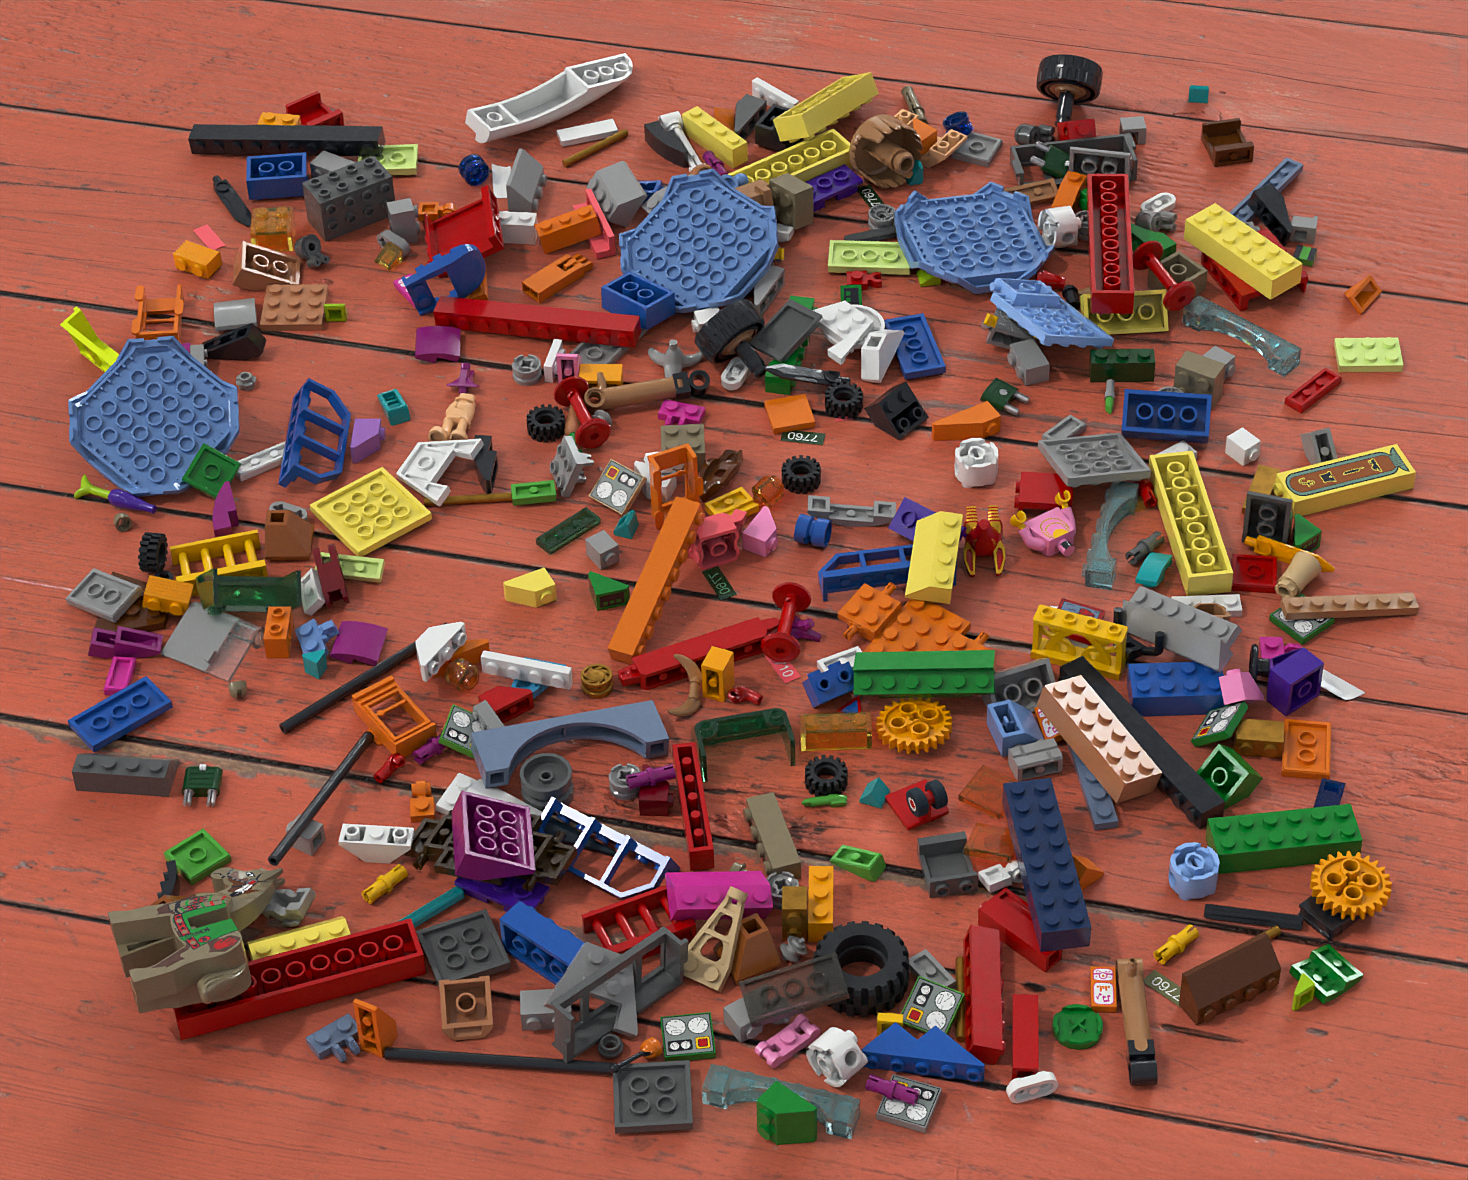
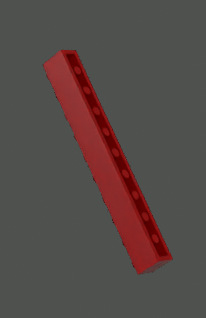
M440 296L433 311L435 326L453 327L465 331L553 340L559 339L631 348L636 347L641 334L640 316L446 296Z

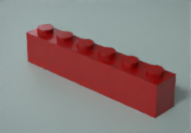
M696 742L672 744L673 767L676 774V785L690 871L714 868V848Z
M971 924L963 939L964 994L966 996L964 999L965 1049L982 1063L995 1065L999 1056L1004 1055L1006 1042L1002 1040L1005 1029V1020H1002L1005 1002L1001 1000L1004 988V980H1001L1003 960H1000L1003 941L1000 940L998 929Z

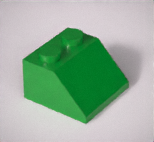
M1221 744L1216 746L1197 770V773L1225 801L1224 810L1249 797L1263 779L1234 749Z
M775 1081L756 1100L757 1132L764 1139L771 1140L776 1145L810 1143L817 1140V1107L780 1082Z

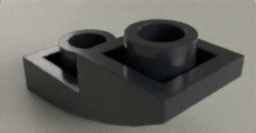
M176 860L166 862L168 872L163 873L165 881L160 882L162 892L157 893L158 899L163 895L179 896L180 881Z

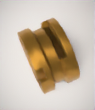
M591 664L582 670L580 674L581 687L585 695H589L593 699H601L612 693L614 688L612 670L604 664Z

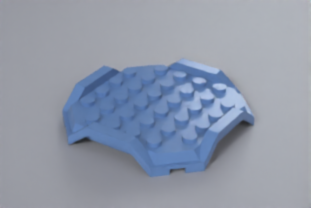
M715 169L699 171L698 175L687 176V174L672 176L661 202L637 228L619 234L622 274L624 275L631 271L675 292L676 313L726 306L741 300L769 271L778 250L775 207L762 206L736 190Z
M989 182L971 195L928 199L914 190L907 198V202L904 205L901 204L894 213L898 244L910 268L925 270L930 275L953 284L957 283L974 294L993 292L990 290V284L996 278L1028 280L1038 272L1055 251V245L1046 246L1033 221L1029 196L1017 191L1014 194L1004 191V186L994 182Z
M174 336L157 337L155 340H144V338L128 339L117 360L86 392L68 399L70 417L69 442L71 446L90 466L117 488L136 497L179 494L192 488V486L182 482V478L202 444L205 443L227 455L240 433L237 386L220 379L195 359Z

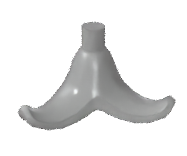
M674 339L669 341V348L666 353L658 352L654 348H649L648 350L651 360L664 367L665 378L672 377V374L681 373L684 367L694 366L703 359V354L700 351L692 355L683 354L678 347L677 340Z

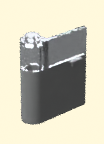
M195 601L186 610L160 654L230 682L250 647L259 649L261 646H264L265 628Z

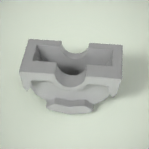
M298 888L296 893L290 889H277L262 913L268 919L272 916L282 921L281 926H298L314 901L316 893L312 888Z

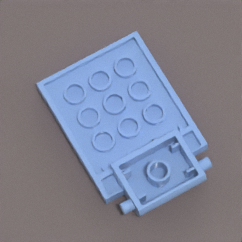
M996 278L990 284V290L994 292L990 301L996 305L997 309L1004 311L1007 317L1018 322L1020 327L1028 330L1030 335L1038 338L1041 344L1052 346L1053 343L1064 347H1069L1072 344L1081 348L1091 345L1102 349L1104 346L1112 347L1114 338L1063 300L1061 296L1052 290L1051 286H1046L1043 282L1037 280Z

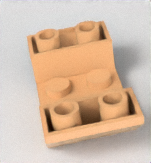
M901 109L894 116L912 128L913 119H918V115ZM952 129L942 138L937 136V142L929 149V152L921 157L922 165L930 168L945 160L968 139V136Z

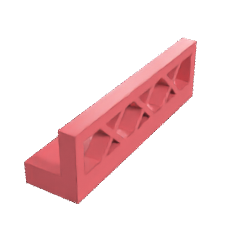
M586 189V203L573 205V211L592 205L602 234L587 239L596 259L616 255L615 236L592 189Z

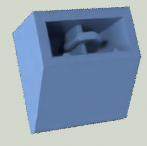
M1011 700L987 705L986 724L1002 757L1008 756V749L1013 748L1015 745H1026L1034 743L1039 739H1044L1031 710Z

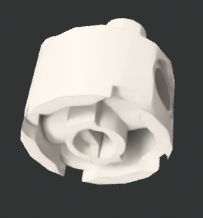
M1071 206L1049 208L1040 212L1038 230H1042L1043 235L1041 236L1046 246L1055 245L1056 249L1076 246L1078 244V229L1081 228V220L1079 217H1076Z
M970 438L962 441L960 447H956L955 476L962 482L963 487L972 488L974 486L992 485L995 483L998 474V449L994 443H985V439Z
M836 1027L829 1028L808 1046L810 1049L806 1051L807 1059L814 1072L818 1076L823 1074L827 1077L824 1081L833 1087H841L868 1063V1059L857 1045L858 1039L856 1035L850 1030L844 1032Z

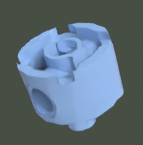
M1196 842L1184 843L1174 850L1170 858L1168 880L1170 887L1178 894L1180 899L1189 901L1214 894L1220 864L1216 852L1208 846L1207 849L1201 847V843Z

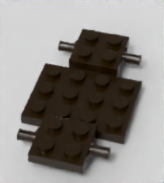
M452 810L449 811L448 815L444 814L442 819L424 818L414 832L411 849L404 853V855L417 858L413 863L415 869L418 870L419 868V870H422L427 861H435L434 868L436 873L461 877L455 875ZM531 814L535 872L534 874L513 876L526 879L522 888L528 892H531L538 882L558 886L577 856L576 847L562 843L567 836L565 832L558 831L555 837L549 834L538 833L537 831L542 824V818L540 815ZM507 877L481 880V882L502 885Z

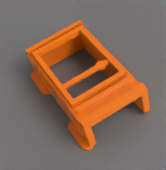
M182 284L177 285L176 298L147 299L145 286L138 285L135 290V300L139 301L138 315L132 321L131 333L136 335V339L155 340L157 337L174 336L180 342L184 308ZM175 313V317L168 319L147 320V315ZM174 322L173 330L146 332V323Z
M689 443L647 456L650 473L651 515L655 520L656 529L662 528L674 501L662 504V481L685 474L686 496L682 498L699 502V496L704 492L703 479L698 477L697 456ZM684 463V470L661 477L662 470Z
M392 675L352 695L354 712L369 728L367 731L374 735V743L378 746L384 745L391 754L399 753L406 757L425 745L431 737L438 736L436 724L432 723L401 689ZM391 697L397 702L384 710H379L376 714L370 709ZM400 706L418 726L395 737L378 717H382L385 713Z

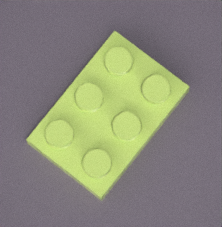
M418 144L384 145L381 157H376V159L391 175H417ZM358 156V161L371 156Z
M1335 338L1334 347L1339 372H1403V360L1398 338Z

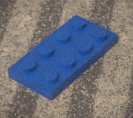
M924 313L884 320L885 329L901 330L905 333L895 352V357L905 380L946 373L945 363Z
M145 676L68 720V724L93 752H96L168 711L173 706L172 701Z

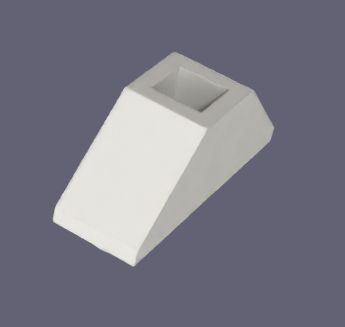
M885 329L869 332L861 348L862 381L881 383L905 334L904 331Z
M456 622L429 627L415 641L423 681L427 682L435 675L439 668L451 659L453 653L464 645L467 639L465 623Z
M343 824L339 845L364 862L389 864L411 849L415 829L410 827Z

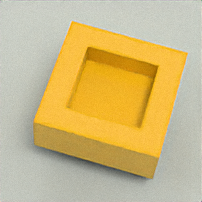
M878 1012L877 1036L895 1022L903 1028V1015Z

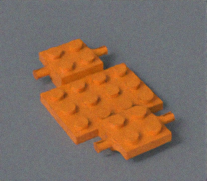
M891 582L882 591L864 583L837 613L838 619L850 626L843 633L845 639L850 641L857 633L871 641L863 652L990 650L983 646L985 641L989 639V635L986 632L982 631L975 640L965 637L966 633L971 629V622L933 602L909 599L902 607L901 602L890 597L894 590H896V586Z

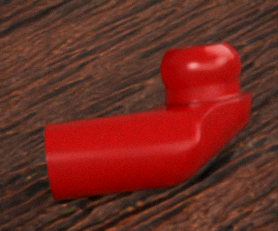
M745 686L732 688L727 693L728 699L732 703L749 701L758 706L763 700V695Z
M399 753L391 754L384 765L373 775L374 779L378 783H383L398 768L404 766V756Z

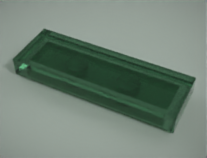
M585 507L537 537L536 544L549 555H552L601 524L600 517Z

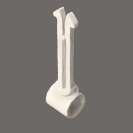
M675 111L658 116V120L664 130H674L688 151L689 172L694 167L702 164L682 131L683 120L680 113Z

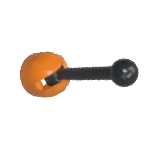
M654 1037L646 1039L640 1045V1052L618 1064L612 1063L609 1066L610 1072L617 1073L619 1068L640 1057L650 1060L662 1054L660 1042Z

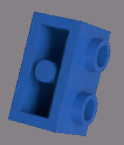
M837 661L828 665V670L821 673L820 669L807 674L808 679L802 682L813 708L854 691V672L849 661L844 664Z

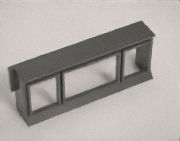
M1131 133L1044 143L1048 146L1053 145L1070 154V147L1131 153L1132 171L1130 181L1137 180L1138 160L1134 153L1136 145ZM1035 144L1010 146V165L1012 166L1018 186L1037 182H1024V171L1022 167L1036 166V164L1030 162L1032 156L1041 160L1044 159L1046 152L1036 148ZM1042 171L1045 180L1051 179V175ZM1063 178L1054 179L1057 189H1059Z
M663 926L550 1002L555 1012V1042L552 1045L563 1054V1061L565 1063L570 1062L598 1043L603 1036L614 1032L613 1028L618 1006L606 1002L589 1014L590 991L633 963L636 1014H640L683 984L684 963L688 961V940L686 938L680 940ZM661 944L660 966L641 978L642 956ZM580 999V1020L575 1023V1018L565 1008Z

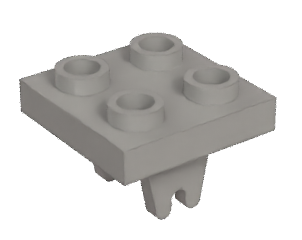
M565 435L561 444L557 447V453L554 460L551 461L549 469L561 496L570 497L575 484L585 482L587 479L583 476V466H592L594 461L590 460L592 457L590 454L578 451L572 436Z

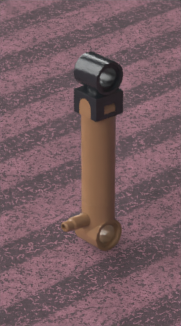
M695 370L690 374L689 378L687 372L672 374V377L607 388L603 373L598 372V387H592L586 391L584 403L589 413L594 414L597 410L675 398V400L690 398V394L702 396L708 390L710 377L703 370ZM701 380L704 385L696 386L694 381ZM592 397H596L600 400V402L597 404H593L589 401V399Z
M1142 958L1116 959V981L1119 984L1130 1086L1157 1085V1063L1154 1041L1151 1039L1143 981Z

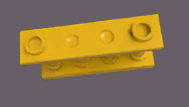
M258 530L170 546L173 565L180 564L182 576H177L176 581L194 584L193 596L269 581L265 559L257 561L255 549L261 548ZM246 551L248 563L235 565L233 554ZM224 556L226 567L213 569L211 558ZM202 560L204 571L191 574L189 562Z

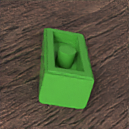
M842 845L830 859V863L873 882L878 879L886 868L882 854L847 845Z

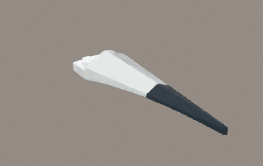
M462 773L457 774L436 804L437 812L448 815L449 811L453 810L462 790L530 807V814L541 816L543 813L497 787L485 789L482 779L475 780ZM553 817L549 819L544 828L545 834L553 835V837H555L558 831L565 832L567 836L563 842L575 845L581 835V832ZM589 838L584 846L586 849L614 857L616 854L615 850L592 838Z

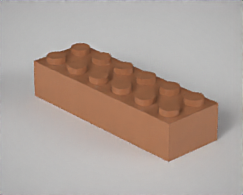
M1082 675L1044 685L1036 706L1116 803L1154 792L1162 771Z

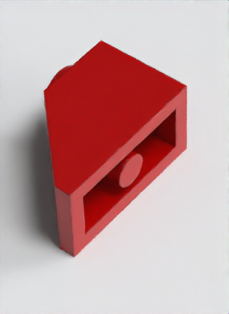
M496 686L478 696L479 703L486 700L503 724L534 708L533 692L530 689Z

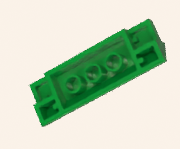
M995 650L855 653L853 666L855 697L936 698L995 695Z

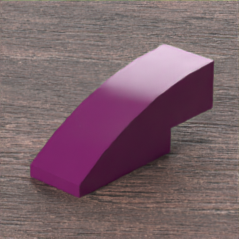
M229 481L224 482L214 503L212 521L215 538L232 535L231 527L239 526Z
M121 626L117 627L116 632L94 627L88 656L113 659V656L144 658L159 655L163 635Z

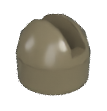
M118 513L113 518L114 526L120 532H126L132 527V520L126 513Z
M246 681L229 683L230 695L237 699V694H240L241 698L246 696Z

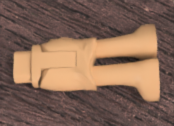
M461 393L456 397L446 410L443 426H434L429 431V442L467 440L466 430L470 429L475 413L476 397L466 393Z

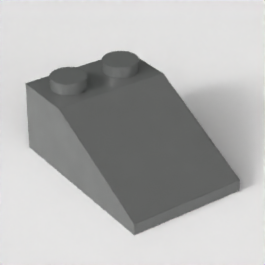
M1248 491L1242 542H1245L1247 536L1257 539L1261 535L1288 545L1293 521V500Z

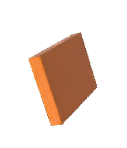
M1284 719L1281 776L1329 781L1331 723Z

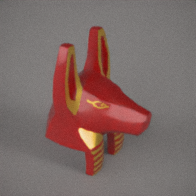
M976 506L966 507L967 517L963 527L967 528L965 533L968 535L964 538L963 558L970 577H975L976 558L989 556L993 557L996 576H1001L1006 561V550L1002 541L1003 523L999 519L998 506H988V521L982 519L980 522L977 520Z

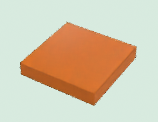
M806 394L764 401V408L773 434L815 427V420Z

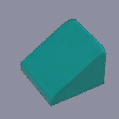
M914 159L913 176L909 179L905 178L908 185L922 184L923 182L922 163Z

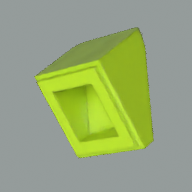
M922 269L917 271L920 287L941 284L940 278L930 275Z
M324 304L326 322L347 321L348 311L345 304Z
M1305 973L1301 974L1294 992L1293 1011H1297L1308 1004L1314 997L1315 983Z

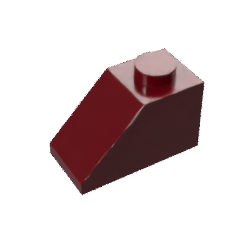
M643 764L642 771H645L646 768H649L650 766L648 764ZM665 780L655 783V786H641L639 792L640 816L668 817L669 807L674 806V793H670L669 782Z

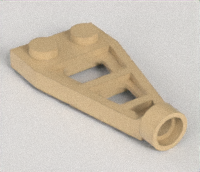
M730 886L725 899L688 945V961L684 963V976L716 991H722L732 970L745 906L744 903L748 897L747 893ZM733 899L738 901L736 905L732 903ZM723 915L730 916L733 920L729 934L726 936L715 931V926ZM711 938H718L723 943L722 955L718 961H712L701 954L703 946Z

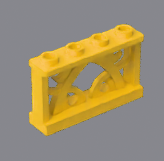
M1039 605L1033 617V641L1030 658L1035 660L1049 658L1051 664L1062 666L1084 656L1103 677L1119 681L1126 664L1125 651L1128 627ZM1042 634L1049 637V639L1042 638ZM1073 634L1082 635L1093 646L1086 648L1077 647L1065 637ZM1110 643L1117 644L1112 647H1107V645H1109ZM1116 652V656L1110 655V653Z

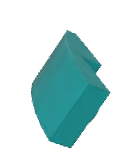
M1151 552L1140 567L1135 583L1143 584L1147 588L1158 586L1164 580L1165 570L1172 564L1173 555Z

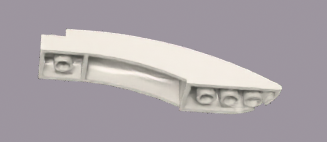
M624 53L566 67L562 73L549 81L516 97L469 109L465 123L476 133L475 140L479 143L513 136L542 127L574 113L622 84L632 74V61Z

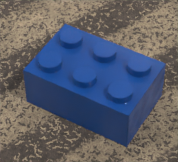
M306 152L247 157L246 183L249 200L304 196L302 183L309 180Z
M631 271L601 287L602 308L615 314L640 316L642 329L648 330L675 314V292Z

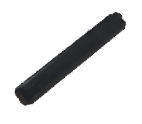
M1206 904L1204 908V918L1271 927L1277 925L1279 928L1301 930L1303 925V916L1214 904Z

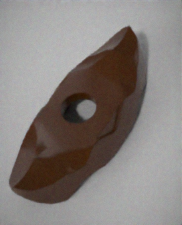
M725 450L719 458H710L703 464L700 470V477L703 479L704 492L699 496L703 502L707 501L723 486L728 485L734 476L738 474L743 461V450ZM725 472L722 477L716 476L718 473Z

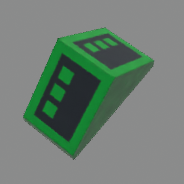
M841 285L840 302L846 301L850 305H862L861 285Z
M1295 514L1293 547L1308 552L1319 548L1322 530L1300 514Z
M592 571L588 573L589 590L597 611L627 605L630 599L629 585Z

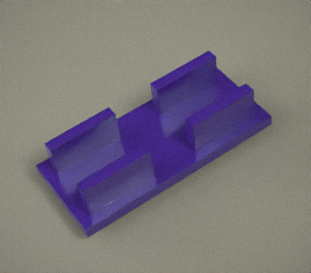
M844 164L806 181L805 183L813 186V212L825 207V200L836 196V200L839 201L857 193L858 185L863 184V180Z
M904 497L888 528L914 541L917 520L936 512ZM963 526L961 527L960 541L962 537L966 538L968 535L965 533L967 528Z
M513 876L507 877L502 885L458 877L454 882L455 886L463 889L464 894L488 903L490 900L503 905L506 912L519 901L536 909L539 904L544 902V897L550 891L549 886L540 882L535 884L531 892L525 891L522 885L526 882V879Z

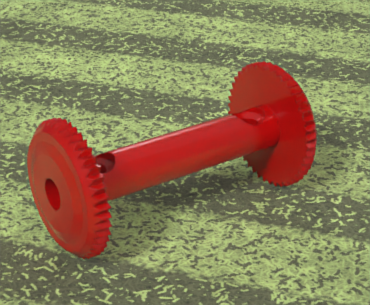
M1148 241L1141 244L1132 254L1133 268L1138 271L1149 268L1165 287L1167 293L1163 299V305L1167 310L1177 311L1185 308L1195 296V285L1190 281L1177 283L1159 261L1160 257H1162L1161 255H1163L1161 243L1158 241Z
M568 377L556 386L553 395L554 400L557 404L565 407H570L571 404L581 425L575 433L576 443L586 449L599 447L610 436V424L606 420H602V418L592 419L583 401L585 393L589 389L588 382L582 377Z
M785 582L777 585L772 592L773 602L777 604L778 608L782 609L778 630L776 633L773 632L766 635L761 641L762 652L769 659L776 662H790L800 655V642L795 637L790 636L795 612L806 610L811 603L810 592L804 586L794 582Z

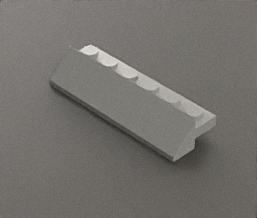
M1139 586L1130 601L1123 599L1122 625L1128 627V634L1155 645V633L1158 631L1164 632L1165 650L1220 673L1232 657L1233 653L1230 647L1242 631L1238 625L1142 586Z

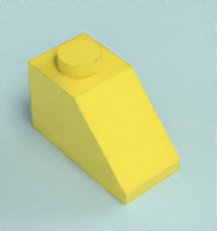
M545 568L503 582L506 601L537 608L557 600L556 585Z

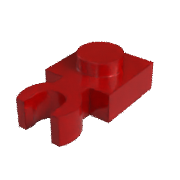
M846 271L847 285H861V290H868V286L873 288L882 287L881 272L867 274V271Z

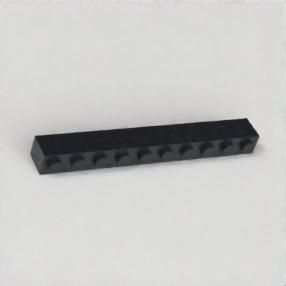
M194 124L188 138L192 154L275 155L306 152L307 156H318L324 150L337 156L381 157L386 142L382 126Z
M1084 656L1060 666L1058 681L1082 675L1162 771L1157 783L1159 790L1166 793L1172 800V803L1186 814L1190 822H1193L1199 829L1207 826L1208 818L1223 817L1225 801Z

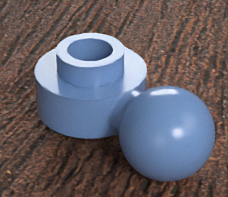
M738 173L734 177L728 174L722 175L733 188L749 183L747 175L743 173Z

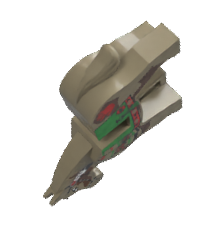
M230 867L220 868L211 873L214 892L193 894L171 903L144 906L127 911L108 912L112 934L118 948L123 971L126 978L131 977L130 983L139 1014L196 1003L210 1004L211 1002L224 1001L240 995L250 987L252 979L240 931L259 917L271 901L275 890L285 883V878H278L283 873L282 868L271 871L263 868L250 871H242Z

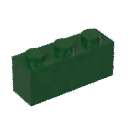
M1090 349V383L1106 382L1109 379L1115 382H1154V349Z

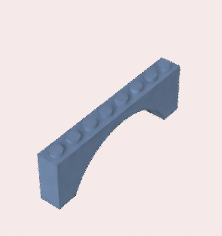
M653 700L471 732V751L486 789L508 785L514 770L526 757L554 743L575 739L608 741L629 748L643 758L649 759L668 755L669 737Z

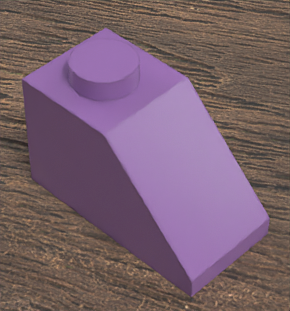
M355 419L350 446L352 463H358L381 449L382 440L386 438V429L382 427L381 419Z

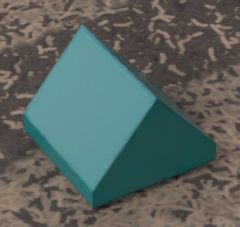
M1189 86L1188 102L1208 103L1209 87Z
M634 510L629 511L620 518L613 531L615 536L628 539L633 538L639 526Z
M325 649L302 654L305 673L320 679L328 668Z
M878 777L867 784L859 802L882 809L885 803V796L890 793V789Z

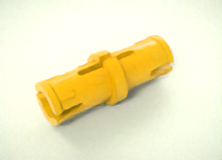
M398 864L385 875L377 877L376 882L361 892L363 899L368 904H372L380 896L390 893L396 884L408 877L406 869L401 864Z
M1189 924L1177 935H1171L1163 946L1153 952L1156 961L1163 965L1177 953L1181 954L1184 952L1185 947L1199 937L1198 930L1194 928L1190 931L1193 925Z

